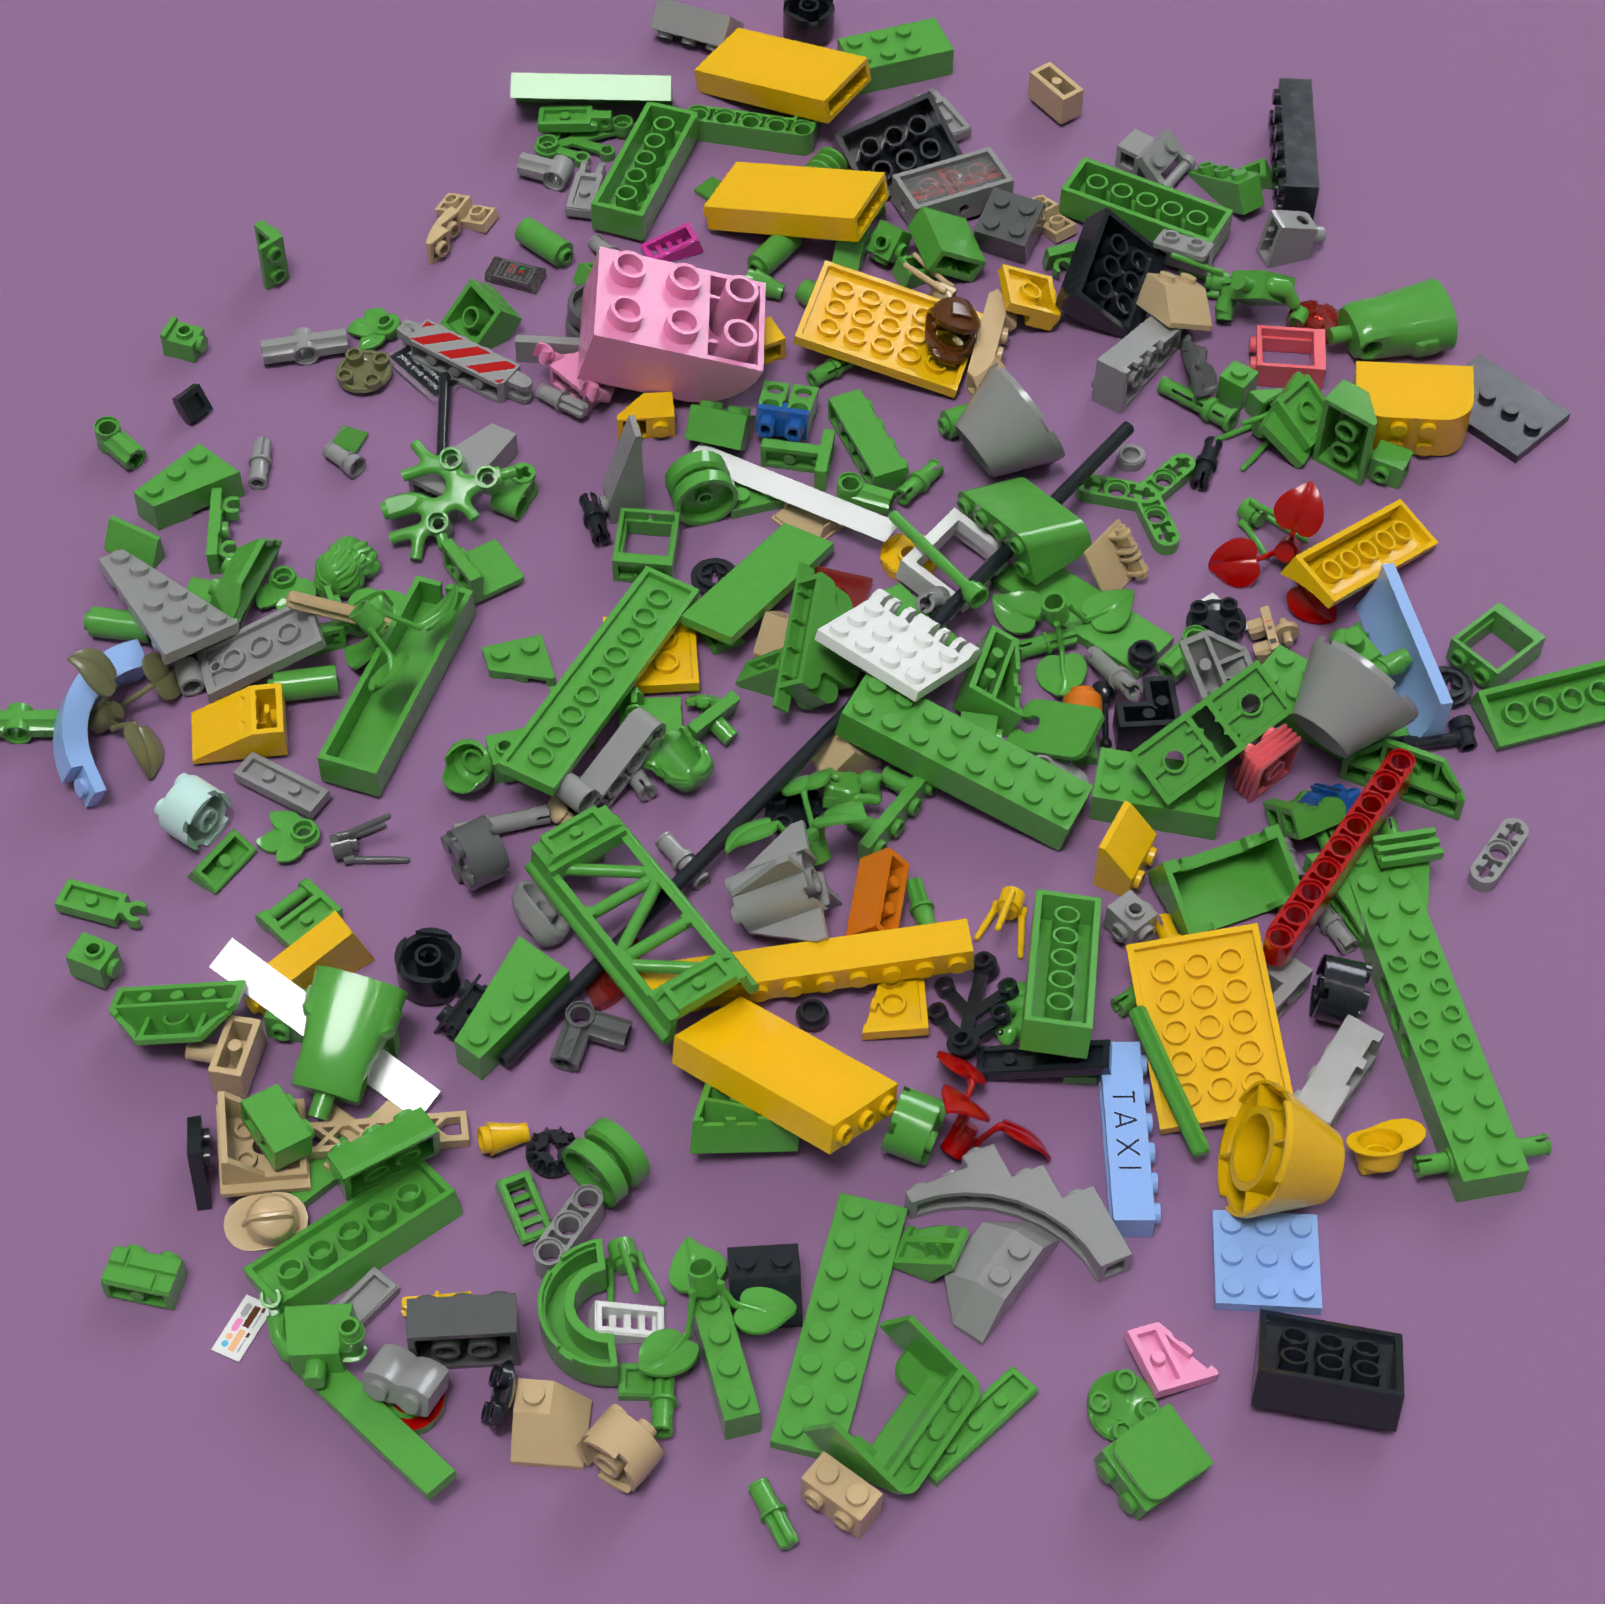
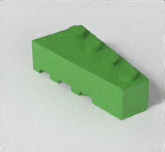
M519 936L454 1040L457 1063L483 1080L500 1064L496 1056L570 982L569 970Z

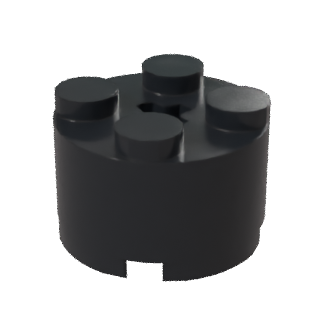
M784 0V38L816 46L831 39L834 34L835 20L833 0Z
M421 928L416 930V934L406 939L405 936L396 947L394 959L399 987L409 993L407 1000L423 1005H446L451 1003L454 999V994L464 982L463 960L459 944L452 938L450 933L439 928Z
M1323 954L1316 970V975H1319L1317 983L1312 985L1309 1016L1319 1021L1342 1025L1348 1014L1360 1020V1010L1366 1011L1369 1002L1370 992L1364 991L1365 983L1368 984L1370 980L1372 965Z

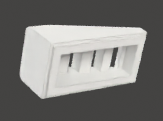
M595 1300L589 1311L588 1328L599 1333H614L615 1344L643 1343L651 1333L664 1329V1307ZM631 1318H636L637 1329H631ZM645 1318H651V1331L645 1330ZM602 1319H607V1326H602ZM616 1319H622V1328L616 1327Z

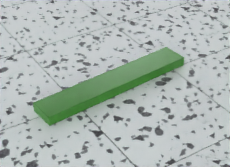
M346 1369L342 1373L326 1374L325 1386L320 1389H311L428 1501L457 1478L456 1471L382 1401H376L363 1391V1384L349 1370ZM296 1375L303 1381L304 1375Z

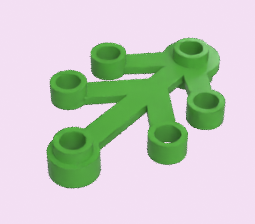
M625 114L616 115L613 117V128L608 131L544 134L537 138L534 151L536 155L549 159L556 155L567 156L574 161V165L577 168H580L582 160L588 161L590 166V155L585 151L576 152L567 149L569 147H576L599 154L601 161L611 162L615 159L614 146L609 144L602 145L592 141L611 136L626 139L633 128V119ZM570 134L569 137L561 139L562 136Z

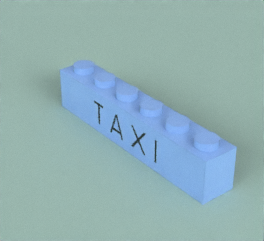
M1111 1042V1074L1098 1075L1108 1212L1122 1237H1152L1155 1224H1160L1161 1208L1160 1203H1154L1153 1193L1158 1192L1157 1172H1151V1163H1155V1144L1148 1140V1133H1152L1153 1120L1152 1113H1146L1145 1104L1150 1102L1149 1084H1143V1075H1147L1146 1055H1141L1140 1042Z

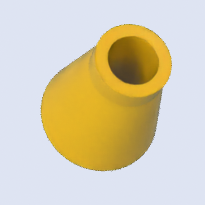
M485 1122L484 1126L477 1128V1141L482 1154L489 1153L490 1156H493L520 1144L529 1143L530 1133L526 1122Z

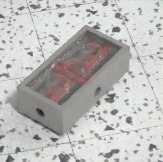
M987 147L892 175L891 200L908 225L922 206L959 217L970 218L982 214L994 187L1013 193L1014 179L992 148Z

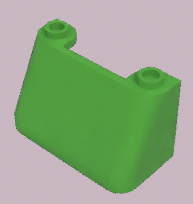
M1279 824L1264 828L1261 833L1247 835L1239 840L1189 857L1185 856L1178 860L1175 858L1163 862L1147 872L1154 890L1167 912L1171 915L1181 935L1216 930L1277 908L1278 911L1281 910L1299 884L1300 879Z

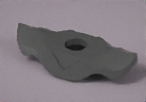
M1186 335L1180 341L1178 349L1181 350V357H1183L1185 367L1190 374L1191 390L1194 393L1193 399H1200L1219 389L1218 385H1216L1218 378L1213 366L1206 361L1208 353L1206 347L1195 345L1190 341L1192 336Z

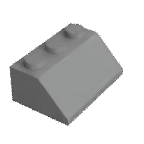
M657 0L650 28L658 31V37L672 40L673 36L682 38L681 43L696 47L698 42L706 44V50L714 51L737 28H743L744 23L731 16L679 2Z

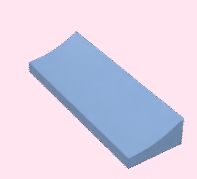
M1394 563L1382 564L1380 573L1373 586L1355 608L1364 630L1370 633L1368 639L1380 651L1382 656L1405 648L1412 657L1413 663L1405 669V672L1390 677L1396 683L1392 689L1401 698L1408 695L1419 713L1412 723L1405 726L1406 728L1408 727L1409 735L1429 737L1444 734L1453 701Z

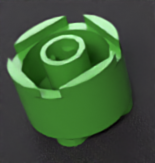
M904 1086L880 1150L915 1164L926 1166L946 1114L943 1100Z

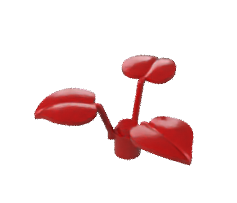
M1308 481L1296 488L1290 489L1276 501L1274 506L1275 520L1281 528L1290 530L1289 536L1279 541L1275 549L1257 556V545L1253 540L1243 537L1230 539L1218 547L1212 554L1208 562L1209 570L1226 584L1242 588L1251 585L1259 577L1261 569L1258 561L1275 556L1279 562L1289 564L1296 555L1301 553L1302 549L1295 533L1297 532L1302 537H1311L1318 532L1323 524V500L1315 483ZM1299 583L1288 591L1286 596L1287 604L1292 613L1301 620L1313 624H1329L1336 620L1337 604L1328 609L1313 593Z
M943 1051L936 1053V1058H939L948 1069L964 1077L968 1084L965 1094L947 1084H944L941 1088L946 1114H958L951 1126V1130L940 1145L947 1154L962 1161V1156L973 1145L980 1147L983 1141L997 1131H1002L1015 1140L1039 1151L1044 1155L1047 1162H1050L1051 1157L1042 1141L1029 1129L1011 1120L1003 1119L1002 1123L998 1122L978 1137L976 1134L979 1129L969 1122L970 1117L989 1123L991 1117L985 1109L971 1101L970 1098L976 1083L985 1086L987 1083L986 1078L969 1062Z

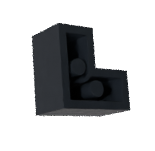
M1173 675L1142 677L1143 692H1140L1139 701L1116 702L1112 728L1117 750L1136 749L1181 716Z

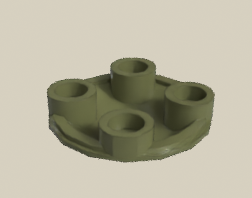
M358 347L348 349L345 353L346 357L341 360L336 369V378L339 385L353 393L376 391L388 382L392 374V365L386 352L361 350Z

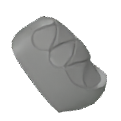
M519 882L511 898L513 909L516 911L515 913L520 923H522L525 930L532 934L539 946H557L566 937L571 928L536 882Z

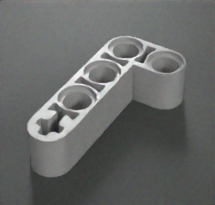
M638 707L634 709L581 778L574 773L566 775L555 794L556 797L577 814L594 805L597 808L604 805L609 808L662 740L666 732V725L643 708Z

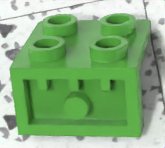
M452 538L441 542L443 567L459 587L473 590L474 604L524 581V574L495 539L467 552L463 547L459 548Z

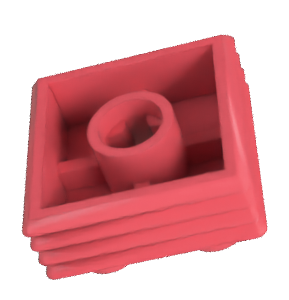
M1282 724L1277 729L1270 727L1263 734L1258 744H1248L1246 749L1239 754V758L1242 759L1241 764L1233 772V775L1236 777L1233 790H1238V794H1242V798H1247V802H1252L1282 779L1291 770L1301 742V736H1297V732H1292V728H1287V724Z

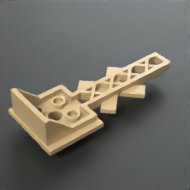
M217 1091L216 1120L221 1198L272 1192L311 1191L310 1159L327 1158L326 1154L331 1152L330 1149L341 1142L337 1139L339 1136L351 1142L361 1137L367 1128L376 1124L383 1126L393 1121V1117L403 1110L387 1100L370 1118L354 1119L333 1104L328 1121L310 1122L315 1136L321 1139L316 1146H312V1153L274 1171L265 1155L256 1153L260 1148L241 1120V1101L244 1099L226 1091ZM304 1098L294 1099L298 1108L297 1113L302 1120L306 1119ZM466 1110L426 1113L439 1129L440 1149L469 1147ZM460 1124L461 1134L447 1135L441 1129L445 1125ZM326 1161V1162L323 1164V1168H325L326 1170H328L329 1172H331V1170H330V1168H329V1166H328V1163H327V1161Z

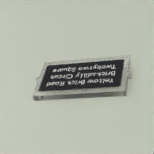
M406 343L399 344L398 348L388 353L392 370L432 405L436 406L439 400L440 373L412 360L411 346ZM451 378L450 396L455 397L456 393L465 387L464 384Z

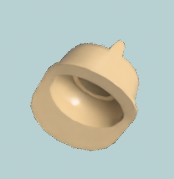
M272 1192L250 1195L238 1199L230 1206L224 1218L223 1228L226 1238L234 1247L243 1251L267 1250L275 1248L306 1228L308 1214L301 1200L290 1193Z

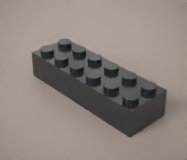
M1279 78L1278 89H1273L1272 105H1275L1274 110L1270 109L1268 116V125L1273 126L1270 128L1269 143L1274 144L1271 146L1270 160L1275 161L1272 164L1271 173L1272 179H1276L1273 183V198H1277L1274 202V210L1307 212L1313 220L1320 187L1312 79Z

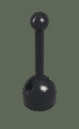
M1100 680L1092 685L1095 691L1102 696L1105 719L1102 724L1103 739L1100 741V747L1111 748L1108 706L1112 705L1116 700L1117 691L1109 686L1108 680Z

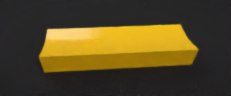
M1399 499L1296 555L1280 574L1305 587L1329 609L1373 584L1380 573L1382 564L1394 563L1396 569H1399L1431 551L1439 542L1407 505Z

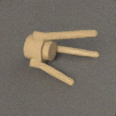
M914 252L912 256L927 270L922 257ZM907 262L903 263L904 268L932 286L929 292L930 296L939 299L957 296L958 289L955 288V284L945 279L941 274L930 272L938 280L934 281Z

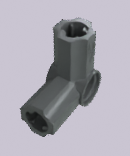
M586 1001L572 1002L566 1008L565 1021L551 1054L550 1063L559 1070L569 1073L571 1071H578L589 1040L624 1050L630 1038L633 1021L594 1010V1007ZM577 1019H584L587 1022L584 1024H576L573 1021Z

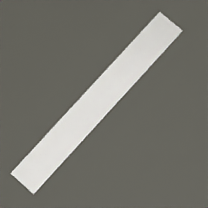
M700 443L692 451H713L721 455L734 482L885 542L897 528L885 516L706 444Z
M231 938L209 967L227 981L245 980L247 986L244 993L304 1036L306 1016H304L302 1004L305 1001L306 992L235 939ZM384 1049L374 1063L367 1083L402 1110L412 1109L413 1111L421 1107L426 1111L441 1092Z

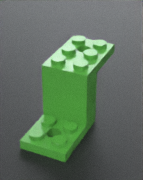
M1256 660L1129 754L1166 804L1169 805L1246 749L1248 744L1265 733L1270 727H1273L1291 714L1293 706L1259 660ZM1248 694L1257 696L1260 701L1259 709L1254 713L1244 711L1241 705L1242 699ZM1171 751H1179L1184 757L1183 766L1177 770H1172L1165 764V757Z

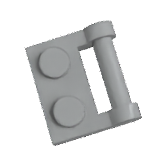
M1170 128L1162 130L1134 160L1148 180L1173 188L1186 172H1190L1196 166L1195 158L1185 152ZM1175 160L1178 166L1166 179H1163L1161 173Z

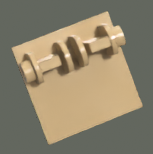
M1117 519L1083 553L1101 592L1122 589L1133 577L1143 580L1148 576L1149 567L1145 564L1143 558H1140L1142 553L1141 550H1138L1139 546L1132 537V531L1125 524H1122L1120 519Z

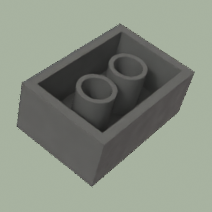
M494 1291L485 1295L457 1293L448 1297L421 1295L417 1298L407 1299L406 1340L408 1350L417 1357L433 1359L448 1369L501 1366L509 1359L514 1362V1366L521 1365L520 1321L516 1293H507L505 1291Z

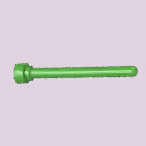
M891 511L889 513V520L961 589L963 600L971 608H978L986 602L989 597V590L981 582L970 581L898 511Z

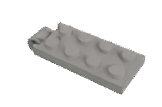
M284 607L239 629V633L195 652L196 659L193 657H183L177 660L173 668L179 689L183 695L194 696L202 692L203 689H206L208 700L212 703L327 646L317 615Z

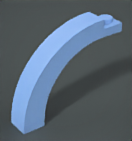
M138 639L123 642L103 652L116 669L117 676L113 681L117 684V687L141 680L144 675L142 659L145 654ZM79 673L57 712L53 731V751L61 782L74 781V789L77 796L81 797L85 808L97 806L106 792L105 785L90 752L87 732L90 710L101 696L88 686Z

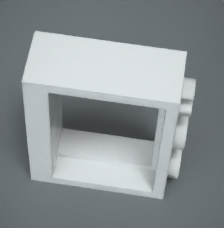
M955 507L925 536L939 550L955 535L985 559H988L1002 545L1001 542ZM917 546L901 560L895 577L918 595L926 593L935 586L945 587L951 596L955 593L950 587L922 567L929 558ZM1006 562V563L984 584V586H985L987 589H988V587H989L990 584H991V579H992L994 576H996V577L1000 576V575L1004 572V570L1007 569L1009 563ZM965 603L951 618V620L960 611L962 613H964L965 610L967 611L970 606L967 603Z

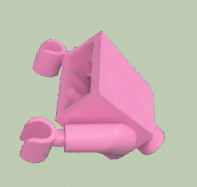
M537 343L533 355L539 357L538 361L542 365H549L552 387L561 391L567 390L571 396L589 405L588 412L600 402L608 403L611 401L616 389L615 386L577 379L579 351L560 354L554 352L552 347L546 343Z

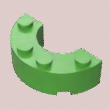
M602 1238L581 1243L566 1251L560 1256L561 1260L551 1271H547L538 1293V1317L544 1347L550 1358L561 1370L579 1381L591 1385L611 1387L619 1386L614 1333L594 1331L586 1327L577 1316V1312L584 1301L595 1293L607 1290Z

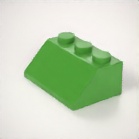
M1343 379L1324 398L1312 456L1314 461L1359 486L1365 480L1378 423L1369 392Z
M421 1107L413 1111L412 1109H405L393 1117V1121L383 1126L380 1124L373 1125L367 1128L361 1137L351 1142L344 1140L334 1145L330 1149L331 1152L326 1154L327 1163L346 1200L439 1154V1129Z

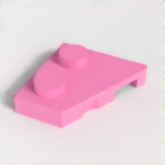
M1159 1322L1128 1330L1124 1336L1155 1399L1214 1382L1219 1375L1217 1369L1212 1365L1207 1369L1192 1356L1194 1350L1184 1342L1175 1339L1172 1332Z

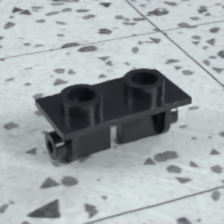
M480 973L472 983L466 979L454 994L459 998L454 1006L447 1003L435 1018L440 1024L433 1032L434 1034L440 1028H443L446 1031L445 1036L454 1042L470 1016L466 1011L469 1010L472 1013L488 985L484 984L481 986L477 983L482 976Z

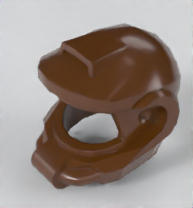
M951 296L939 300L928 310L925 318L926 347L933 357L939 360V364L956 367L957 364L964 362L973 352L975 333L981 327V321L974 306L966 299ZM944 330L953 333L959 337L963 345L955 347L944 344L937 337L936 331Z

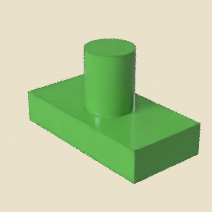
M733 690L687 725L691 736L696 741H700L712 732L725 746L732 743L739 733L727 719L736 713L741 698Z

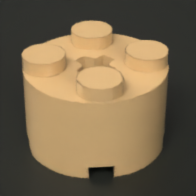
M612 1404L577 1444L578 1453L584 1463L589 1467L593 1462L601 1470L597 1476L610 1487L622 1493H629L631 1489L634 1492L664 1456L663 1449L654 1439V1436L657 1434L656 1429L645 1419H639L637 1422L617 1404Z

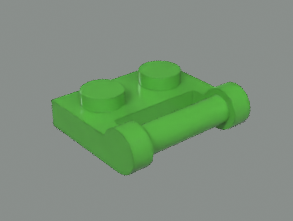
M305 878L298 883L296 890L267 911L262 910L255 915V920L264 931L271 933L281 944L288 948L335 910L343 917V910L310 879ZM305 898L308 899L300 906H298L296 909H294L292 912L283 917L281 920L277 921L278 918H280L282 915H284L286 912H288L302 900H304Z

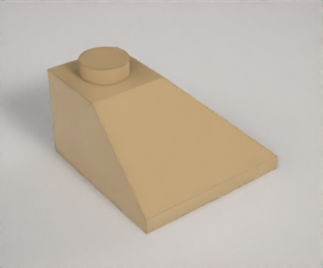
M518 1378L513 1408L511 1465L584 1470L585 1463L578 1453L577 1444L589 1430L592 1400L556 1381Z

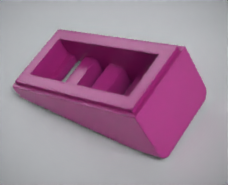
M689 222L640 245L646 257L668 262L688 258L703 252L700 241ZM668 247V250L663 251L662 248ZM657 250L659 254L654 256L651 251Z

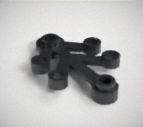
M981 951L974 956V978L967 1002L956 991V986L951 977H940L934 984L937 995L942 999H946L962 1017L960 1028L949 1018V1013L944 1003L935 1002L927 1009L931 1023L938 1025L948 1036L946 1045L949 1053L963 1060H968L977 1054L980 1039L998 1027L1006 1026L1012 1021L1011 1010L1004 1002L1016 998L1019 994L1016 980L1006 977L999 981L997 985L998 991L982 1000L987 981L996 978L1000 972L996 957L987 951ZM990 1012L991 1018L975 1027L976 1021Z

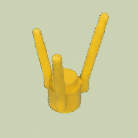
M1014 886L1002 888L998 900L993 901L989 913L974 936V940H980L997 913L999 917L995 925L996 931L1001 930L1005 920H1014L1017 917V957L1022 959L1024 957L1025 918L1028 909L1023 906L1026 899L1025 893Z

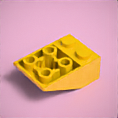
M281 683L248 686L191 712L193 764L245 759L252 751L263 757L288 755L286 705Z

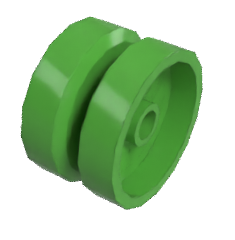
M700 450L678 458L669 466L664 476L665 487L672 499L674 510L680 512V520L686 524L703 526L715 523L728 515L738 501V491L730 477L726 462L721 455L713 451Z
M600 1117L584 1132L585 1138L577 1137L562 1151V1158L568 1172L579 1186L584 1184L597 1186L603 1193L604 1206L613 1208L628 1194V1187L635 1188L650 1174V1164L641 1147L626 1130L612 1120Z

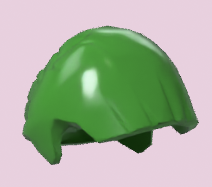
M461 739L450 747L444 758L446 765L442 780L449 790L460 794L473 793L483 789L490 782L493 773V765L488 749L474 739Z

